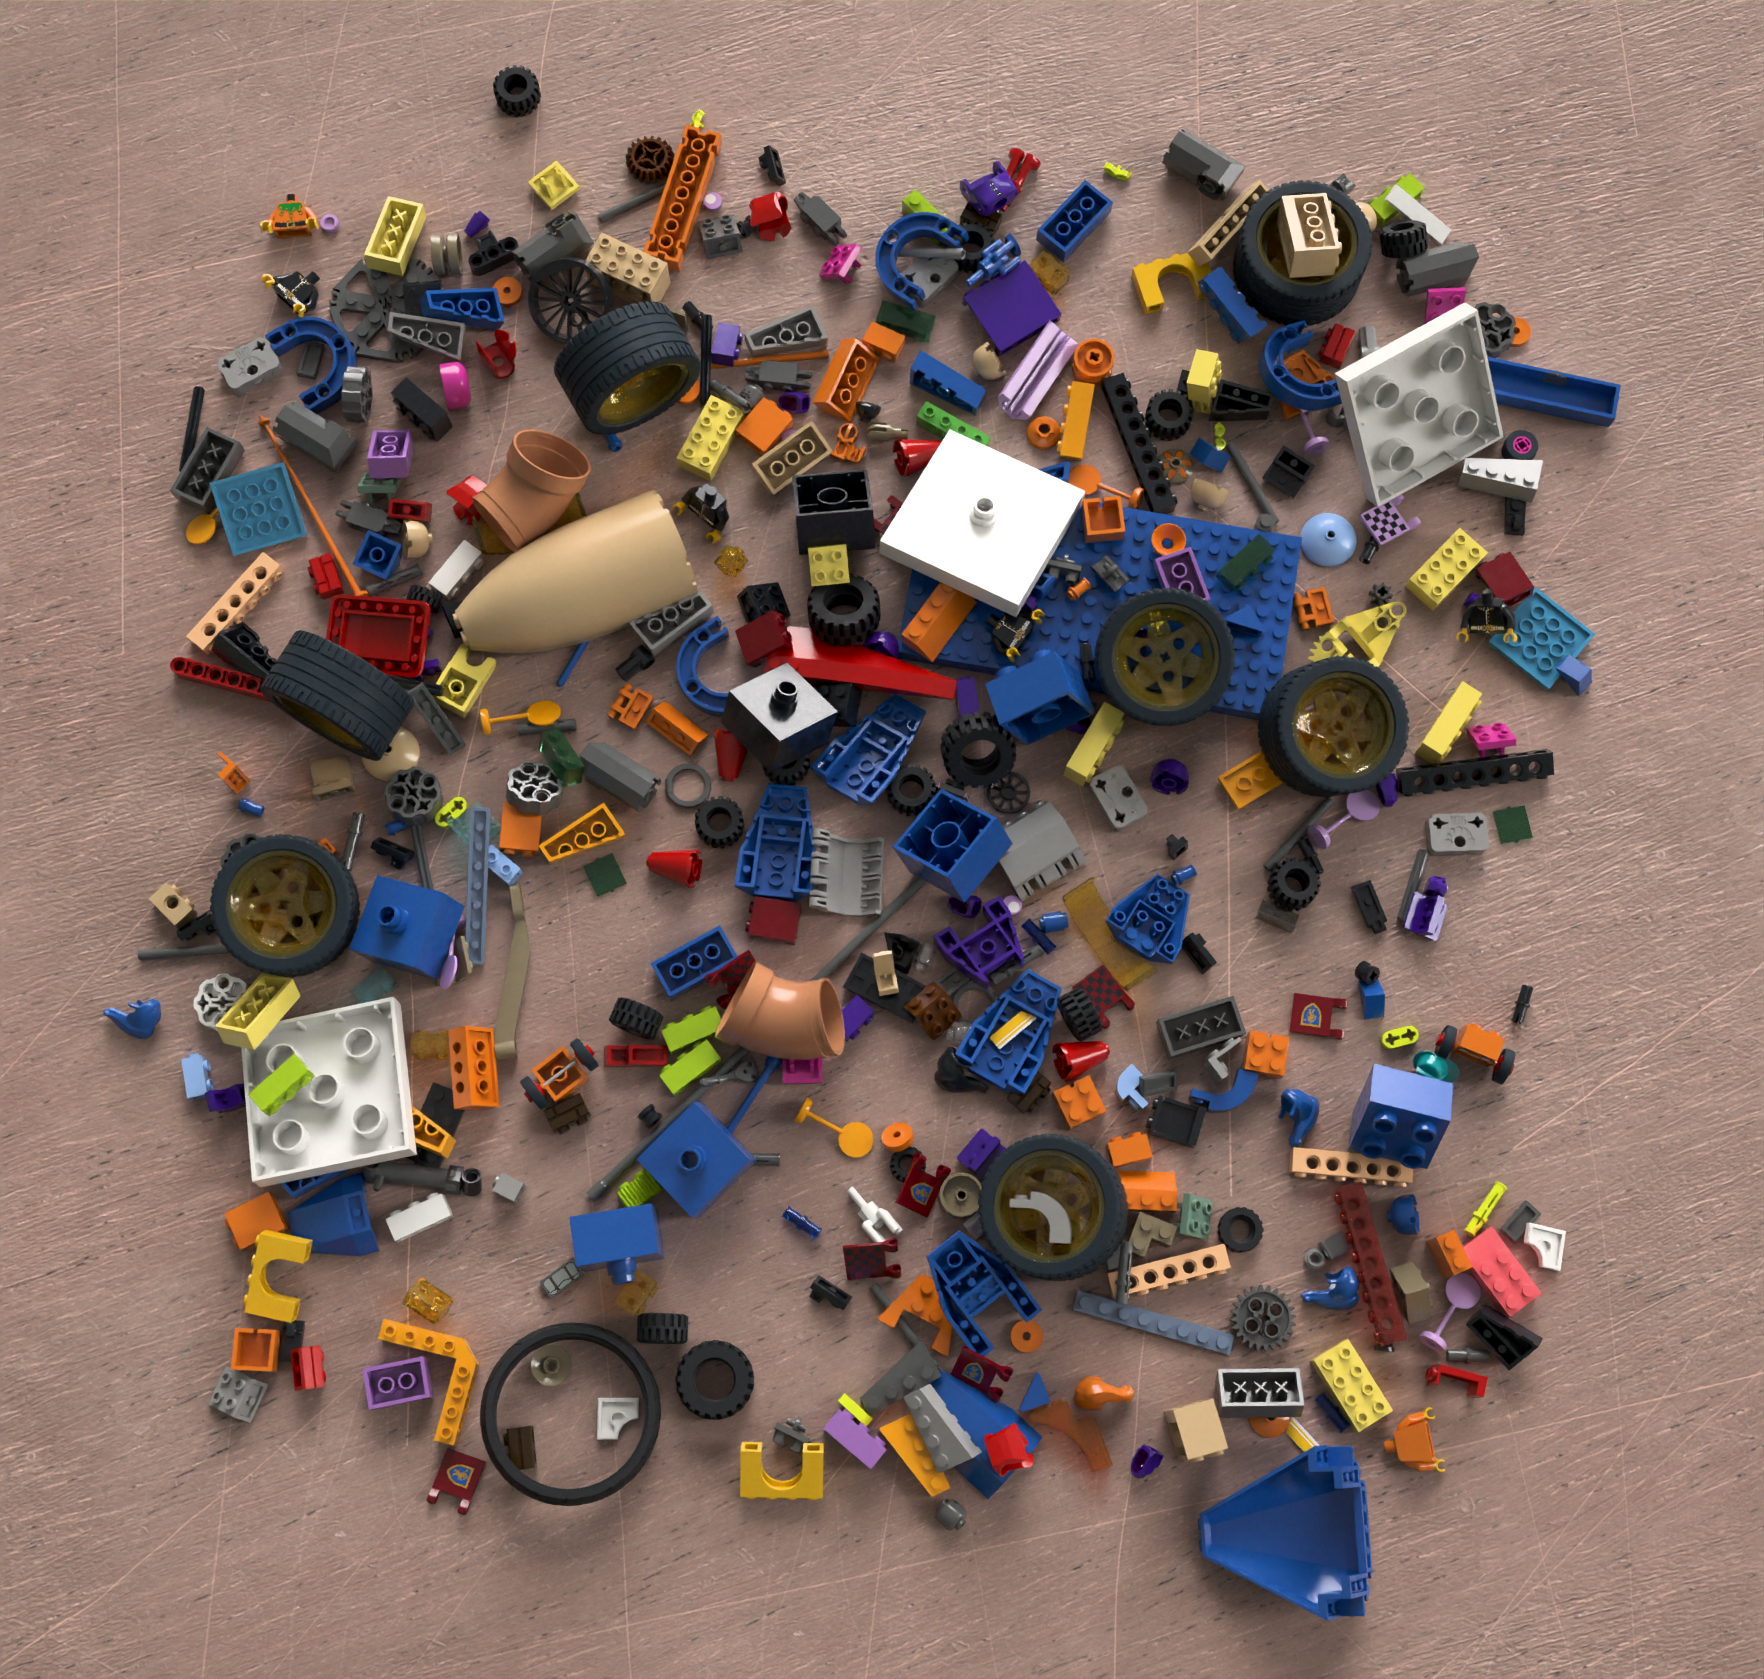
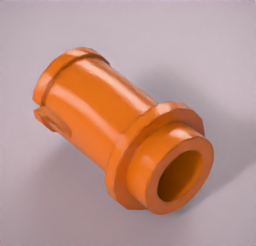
M1083 578L1075 586L1069 587L1066 594L1070 600H1078L1080 595L1091 588V584L1086 578Z

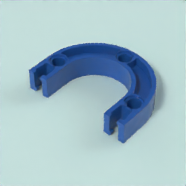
M931 212L909 214L892 223L881 236L875 256L876 268L884 288L895 299L915 311L919 305L915 299L912 298L911 300L908 297L909 294L913 293L919 296L922 301L926 296L922 288L898 272L896 262L901 249L910 241L921 237L937 239L950 248H962L958 240L955 241L952 237L957 235L967 242L969 240L967 230L950 219ZM948 228L946 232H940L942 229ZM893 238L897 239L895 242H889ZM904 286L903 290H897L898 287Z
M301 317L290 320L265 335L266 339L271 343L270 346L278 356L285 354L306 341H318L330 346L333 353V365L330 373L322 382L303 392L299 397L305 403V408L315 414L324 411L342 399L344 373L348 366L357 367V359L352 344L336 325L318 317ZM295 332L293 336L289 337L290 333ZM344 343L341 348H338L339 344ZM325 392H329L326 397H323ZM315 399H318L317 401H315V402L312 403L311 405L309 404V402H311V401H313V400H315Z
M1305 320L1286 325L1272 333L1261 351L1258 365L1261 378L1270 392L1282 402L1302 410L1317 411L1342 404L1336 379L1321 384H1309L1295 378L1284 365L1283 354L1307 346L1313 336L1311 330L1301 334L1304 328H1307Z
M718 615L697 628L686 638L677 656L676 671L684 696L695 708L712 716L723 717L729 693H717L709 690L700 682L697 676V665L702 655L729 637L726 627H723V630L714 635L711 634L710 631L714 628L722 626V621ZM701 636H707L708 640L702 642L699 640V638ZM691 686L698 688L696 692H689L688 689Z

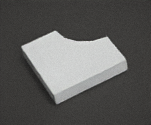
M1526 1223L1524 1243L1531 1246L1536 1252L1539 1267L1560 1271L1566 1231Z
M598 1398L597 1440H618L623 1426L631 1420L639 1419V1398Z

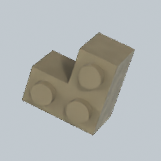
M1139 1212L1127 1242L1134 1243L1132 1255L1143 1259L1151 1241L1166 1247L1171 1246L1178 1227Z
M1413 1262L1390 1268L1392 1285L1400 1297L1401 1312L1408 1324L1431 1318L1433 1303L1429 1294L1432 1291L1428 1281H1424L1421 1269H1417Z

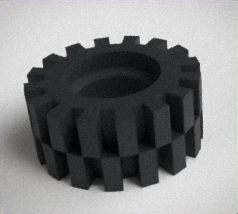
M411 585L406 600L427 602L431 608V613L439 612L443 597L438 592H434V590L427 587Z
M909 1146L903 1151L894 1152L890 1160V1170L896 1180L904 1183L908 1172H904L900 1168L901 1160L905 1157L913 1158L915 1153L922 1154L921 1151ZM925 1162V1164L920 1168V1170H922V1171H924V1172H925V1168H926V1162Z

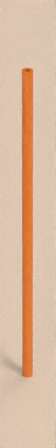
M828 350L742 358L735 360L733 367L758 365L764 360L788 362L828 358L829 352ZM711 363V369L730 367Z

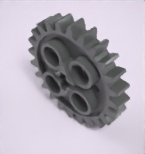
M1259 1285L1258 1291H1256L1255 1287L1251 1286V1293L1246 1289L1243 1290L1245 1297L1238 1295L1237 1298L1240 1302L1232 1303L1236 1310H1230L1232 1314H1235V1317L1231 1318L1230 1321L1235 1322L1236 1325L1232 1326L1231 1329H1238L1235 1337L1242 1336L1241 1343L1248 1341L1247 1348H1251L1254 1344L1255 1351H1259L1261 1346L1264 1352L1268 1350V1346L1275 1350V1343L1280 1347L1283 1346L1282 1339L1289 1341L1286 1334L1294 1333L1289 1328L1296 1326L1294 1322H1291V1319L1295 1318L1296 1315L1290 1313L1295 1308L1288 1307L1291 1300L1284 1301L1285 1293L1278 1295V1288H1275L1272 1292L1270 1285L1265 1290L1262 1285ZM1252 1300L1259 1303L1260 1308L1258 1311H1253L1250 1308ZM1267 1300L1268 1303L1264 1313V1317L1267 1318V1321L1263 1322L1262 1335L1259 1336L1258 1332L1262 1320L1259 1319L1258 1316L1263 1314L1264 1301ZM1272 1305L1279 1307V1314L1277 1316L1272 1315L1270 1312ZM1249 1320L1254 1321L1256 1324V1329L1253 1332L1249 1331L1246 1327ZM1268 1325L1275 1327L1276 1333L1274 1336L1268 1335L1266 1331Z

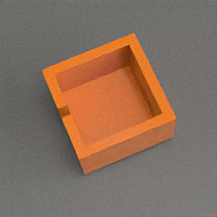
M1121 496L1104 497L1102 508H1099L1100 498L1083 499L1081 512L1085 543L1123 540L1126 531Z
M1250 1030L1246 1037L1242 1069L1257 1073L1259 1076L1281 1079L1285 1073L1290 1037L1275 1034L1268 1037V1033Z
M1089 1075L1073 1082L1071 1086L1068 1084L1052 1093V1097L1068 1130L1106 1113V1109Z
M235 1328L231 1370L277 1372L281 1331Z

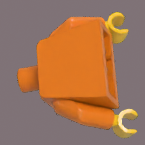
M1428 1407L1423 1409L1422 1412L1419 1411L1406 1416L1398 1424L1397 1431L1393 1432L1395 1440L1384 1442L1386 1453L1397 1452L1399 1461H1404L1406 1466L1417 1471H1445L1443 1468H1438V1463L1441 1461L1445 1462V1460L1436 1459L1428 1424L1429 1420L1435 1418V1416L1429 1417L1427 1415V1411L1433 1408Z

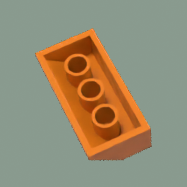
M857 338L842 339L812 403L827 414L851 422L856 412V402L861 401L880 358Z
M940 582L901 634V642L933 663L977 602L972 596Z
M1116 1170L1127 1195V1211L1165 1213L1177 1211L1175 1172ZM1094 1183V1210H1101L1100 1194L1096 1183Z

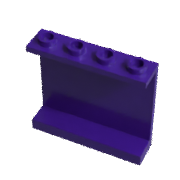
M1026 260L1019 263L1006 275L1002 276L998 273L993 280L984 281L978 289L969 290L965 293L962 302L963 306L968 305L996 346L995 353L998 357L1043 331L1049 320L1055 324L1062 315Z

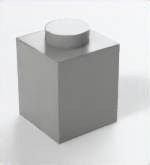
M502 1173L501 1176L498 1175L492 1184L494 1187L492 1191L517 1203L526 1185Z

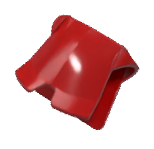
M773 192L751 200L749 205L752 210L750 225L751 227L759 225L760 239L775 241L776 233H780L783 238L789 234L792 227L787 216L788 200L783 194Z
M495 329L494 336L497 342L483 349L480 343L476 341V346L481 359L495 378L504 379L515 370L516 343L515 341L512 343L509 341V333L507 331ZM501 358L503 359V364L495 366L493 360Z
M474 475L468 476L464 481L446 491L450 497L457 501L453 506L457 517L462 520L467 516V525L470 526L475 525L481 517L471 498L487 486Z
M1016 1423L1011 1424L994 1435H985L984 1442L993 1469L1000 1477L1005 1476L1012 1470L1032 1467L1033 1455L1027 1454L1025 1449L1029 1443L1018 1429Z

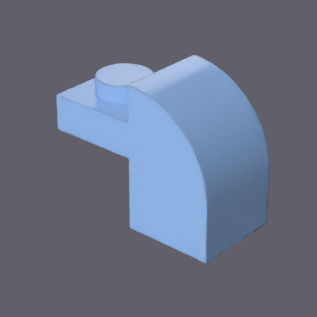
M1131 1064L1116 1082V1095L1120 1102L1127 1097L1129 1099L1128 1103L1135 1110L1139 1109L1142 1111L1148 1102L1135 1089L1139 1086V1076L1143 1075Z

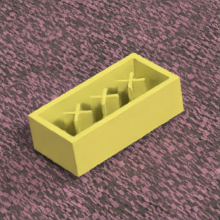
M388 196L364 254L367 268L403 276L426 219L423 204Z
M711 395L676 457L678 466L711 482L736 437L735 429L745 419L744 412Z
M1459 528L1408 580L1405 587L1434 611L1483 561L1488 552Z
M1462 681L1417 748L1415 754L1431 764L1437 763L1438 760L1442 762L1450 752L1454 742L1459 738L1463 728L1470 721L1472 714L1482 702L1479 700L1482 693Z
M1106 702L1103 703L1067 763L1063 774L1064 777L1082 787L1086 782L1090 783L1095 775V766L1100 767L1106 754L1104 751H1109L1114 743L1113 741L1116 737L1114 734L1118 736L1125 722L1123 720L1125 713Z
M261 973L216 1024L215 1027L223 1043L255 1050L300 998L301 995L294 980Z
M1349 1339L1339 1342L1310 1360L1354 1432L1362 1431L1393 1411Z

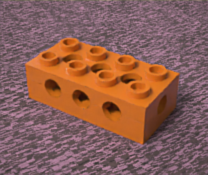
M463 1026L448 1030L454 1109L484 1111L500 1107L493 1028Z

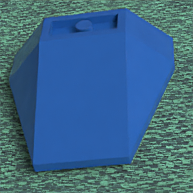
M1156 874L1117 903L1105 922L1116 941L1147 961L1172 964L1182 947L1190 894L1161 875Z
M363 1173L341 1178L288 1212L292 1235L313 1240L310 1253L363 1256L380 1251L376 1231H373L365 1198L367 1189Z

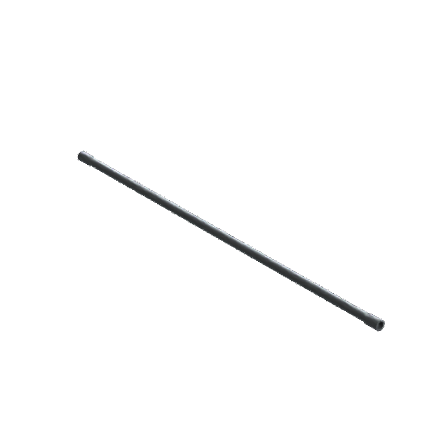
M919 877L912 882L881 912V915H878L811 980L827 978L927 882ZM740 1047L709 1077L727 1074L750 1050ZM714 1085L707 1087L699 1086L603 1179L599 1180L586 1192L593 1201L598 1199L693 1102H698Z

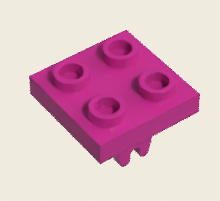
M858 244L834 247L828 261L822 265L819 276L823 280L839 278L845 284L847 282L851 283L852 279L847 272L850 267L860 269L861 264L857 261L856 257L862 248Z
M1465 288L1427 289L1424 324L1465 302Z
M1497 722L1492 725H1475L1474 727L1467 728V736L1477 748L1480 757L1486 756L1487 749L1497 748V754L1502 755L1505 752V747L1516 746V738L1505 723Z
M822 1058L811 1060L782 1059L783 1084L823 1083Z

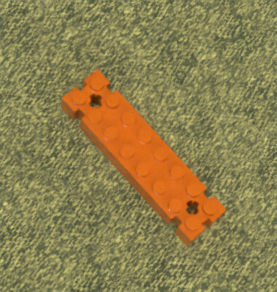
M685 125L682 134L683 144L679 143L649 233L651 241L647 240L643 251L666 262L669 270L677 272L681 270L684 261L683 252H687L716 164L715 157H718L722 146L721 133L709 130L706 131V134L700 133V128Z

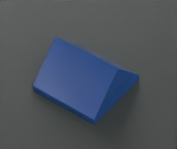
M368 530L352 564L387 580L400 566L403 546Z

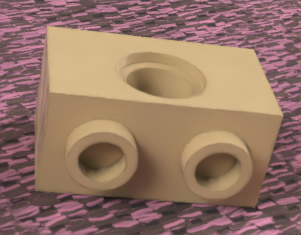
M165 883L149 900L180 929L197 914L193 909L195 905L188 898L184 900L180 896L182 892L174 884L170 886ZM178 901L177 907L171 909L172 902Z

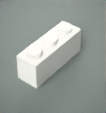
M463 540L428 582L431 589L438 592L447 601L457 597L463 584H467L472 578V573L483 565L485 558L482 552L466 540Z
M436 1192L427 1196V1200L424 1202L416 1201L409 1204V1208L404 1211L399 1209L390 1213V1217L386 1219L394 1241L399 1243L454 1216L445 1195Z

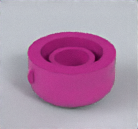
M459 362L439 364L448 411L468 407L471 402V391L465 367Z

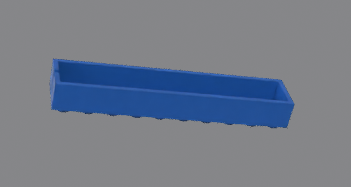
M1487 357L1497 404L1609 427L1615 420L1620 384ZM1550 372H1557L1565 376L1568 381L1564 386H1557L1544 382L1542 376Z

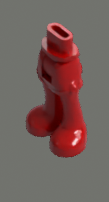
M1012 148L1008 154L1010 163L1006 171L1010 179H1012L1018 165L1023 161L1016 179L1012 180L1018 194H1020L1026 176L1030 170H1038L1041 162L1030 153H1027L1025 156L1023 150ZM1012 202L999 210L1005 212L1007 207L1011 206Z

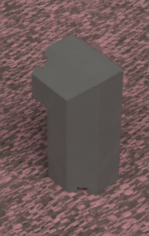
M1185 129L1180 130L1169 145V153L1166 151L1162 162L1193 181L1195 185L1198 183L1200 185L1199 191L1212 200H1217L1218 197H1221L1220 200H1224L1243 174L1245 165Z
M569 210L567 211L569 215L566 216L563 213L558 214L545 224L547 229L543 228L538 234L512 251V254L515 255L513 258L524 275H530L528 278L530 282L535 274L547 263L563 257H576L594 244L576 212Z
M1456 242L1426 250L1411 257L1398 258L1396 269H1400V274H1397V281L1403 294L1406 293V296L1409 297L1427 292V289L1459 288L1464 286L1479 259L1475 244Z
M292 401V405L286 404L276 417L275 422L278 425L277 428L273 426L272 430L275 436L335 473H338L357 447L358 442L353 435L349 438L346 434L348 431L332 420L323 419L296 401Z
M588 743L580 754L586 781L598 789L605 790L639 813L642 811L641 807L645 809L657 792V789H655L656 784L659 786L661 784L660 777L607 743Z

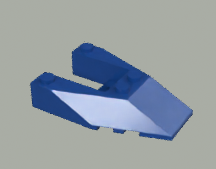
M957 1231L926 1256L945 1317L965 1345L982 1356L988 1354L994 1347L973 1320V1317L1003 1293L1026 1323L1042 1311V1308L1007 1263H1004L998 1256L960 1231Z

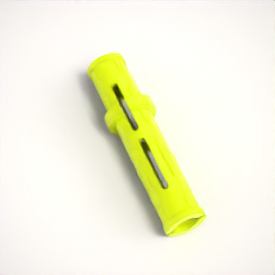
M1497 1181L1479 1209L1474 1211L1472 1214L1473 1218L1464 1229V1232L1469 1236L1475 1237L1481 1226L1487 1223V1217L1507 1190L1504 1184Z

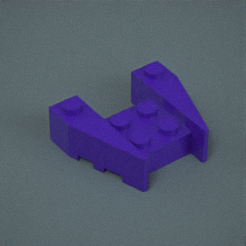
M1000 896L983 905V915L989 924L962 941L959 940L950 926L933 936L934 945L944 960L985 990L988 989V979L985 976L1013 958L1020 968L1024 967V957L1010 910Z

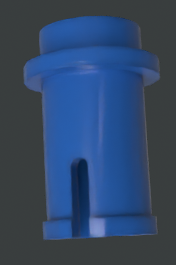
M616 434L604 435L609 444V450H612V452L621 450L622 441L618 439Z
M242 798L238 804V809L242 813L247 812L259 818L262 816L265 808L249 801V798Z
M400 820L388 821V824L384 825L389 836L392 834L394 836L396 832L410 827Z
M1189 865L1180 871H1173L1171 879L1175 885H1182V882L1197 876V872L1193 865Z

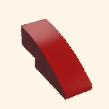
M628 1044L627 1046L607 1045L604 1047V1067L667 1066V1045Z

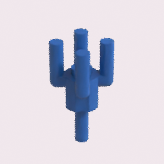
M997 239L983 250L981 256L984 259L978 263V271L965 281L966 285L970 287L980 278L989 279L997 272L1004 276L1021 263L1020 258L1017 256L1007 263L1010 259L1007 255H1004L1014 247V243L1008 241L1003 245L1002 241Z

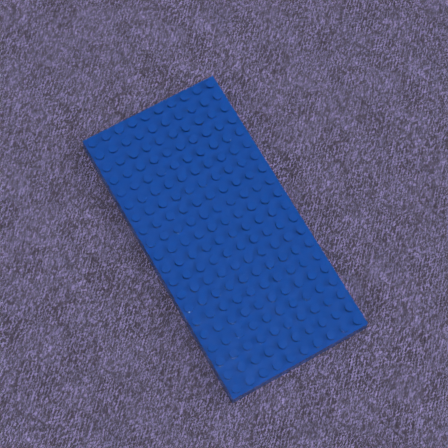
M1122 507L1126 531L1123 540L1085 543L1080 508L1050 560L1056 561L1057 557L1064 559L1065 553L1069 554L1068 560L1075 561L1074 565L1082 566L1079 580L1077 579L1075 585L1083 578H1086L1091 584V588L1080 595L1078 600L1072 601L1068 598L1066 592L1069 587L1073 586L1066 585V577L1058 575L1057 582H1054L1053 589L1042 601L1036 598L1038 602L1037 609H1040L1045 616L1039 617L1042 620L1041 624L1033 621L1035 623L1034 629L1019 650L1020 656H1015L1014 662L996 652L991 638L994 628L986 624L991 614L1001 619L1005 612L974 597L972 598L977 604L933 663L901 642V634L940 583L914 569L911 572L899 636L900 656L898 659L995 675L1002 668L1008 666L1019 668L1030 663V656L1038 651L1051 650L1052 652L1056 651L1073 666L1083 679L1082 666L1080 665V645L1084 643L1091 645L1092 658L1094 660L1096 641L1108 616L1129 598L1147 590L1161 588L1153 562L1156 558L1162 556L1153 550L1151 537L1158 526L1171 523L1179 526L1184 531L1186 536L1184 549L1192 548L1211 598L1210 604L1216 608L1217 612H1220L1223 619L1251 605L1263 626L1260 638L1230 629L1233 644L1235 645L1234 673L1231 676L1228 689L1223 693V697L1208 711L1258 720L1264 699L1267 698L1268 692L1272 690V686L1282 678L1302 537ZM1163 540L1162 546L1170 549L1173 547V543L1170 540ZM1106 555L1114 564L1118 565L1119 569L1129 579V582L1116 593L1092 569V566ZM1157 609L1160 612L1159 617L1161 621L1156 625L1149 620L1151 611H1147L1136 617L1121 635L1116 654L1118 672L1128 690L1140 700L1166 705L1176 704L1193 695L1206 679L1211 660L1209 643L1203 630L1189 616L1181 614L1172 617L1169 609ZM1139 628H1146L1151 631L1146 650L1143 653L1132 651L1127 645L1130 632ZM1093 664L1096 680L1090 682L1089 676L1088 682H1084L1087 691L1105 694L1097 678L1095 664Z

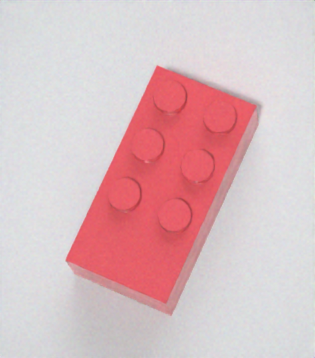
M1492 1226L1486 1228L1463 1245L1472 1265V1268L1468 1269L1498 1311L1504 1316L1511 1317L1542 1294Z

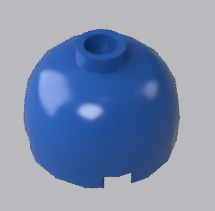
M1414 1194L1399 1196L1391 1203V1209L1387 1210L1388 1222H1392L1393 1228L1403 1235H1418L1419 1212L1416 1210V1206H1414L1417 1205Z

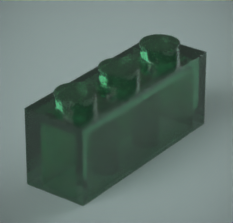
M883 300L876 323L905 337L914 338L918 342L929 343L936 315L919 310L913 311L908 307Z
M1258 534L1218 571L1216 577L1231 592H1234L1236 589L1240 590L1245 586L1246 580L1250 576L1253 578L1259 573V568L1263 564L1268 565L1273 560L1275 548Z
M556 728L541 732L538 749L562 785L566 787L581 783L585 766L561 730Z

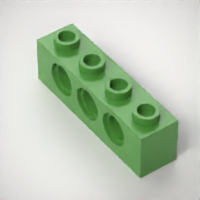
M928 401L925 402L917 414L916 425L941 439H944L948 431L952 430L987 447L990 446L991 437Z

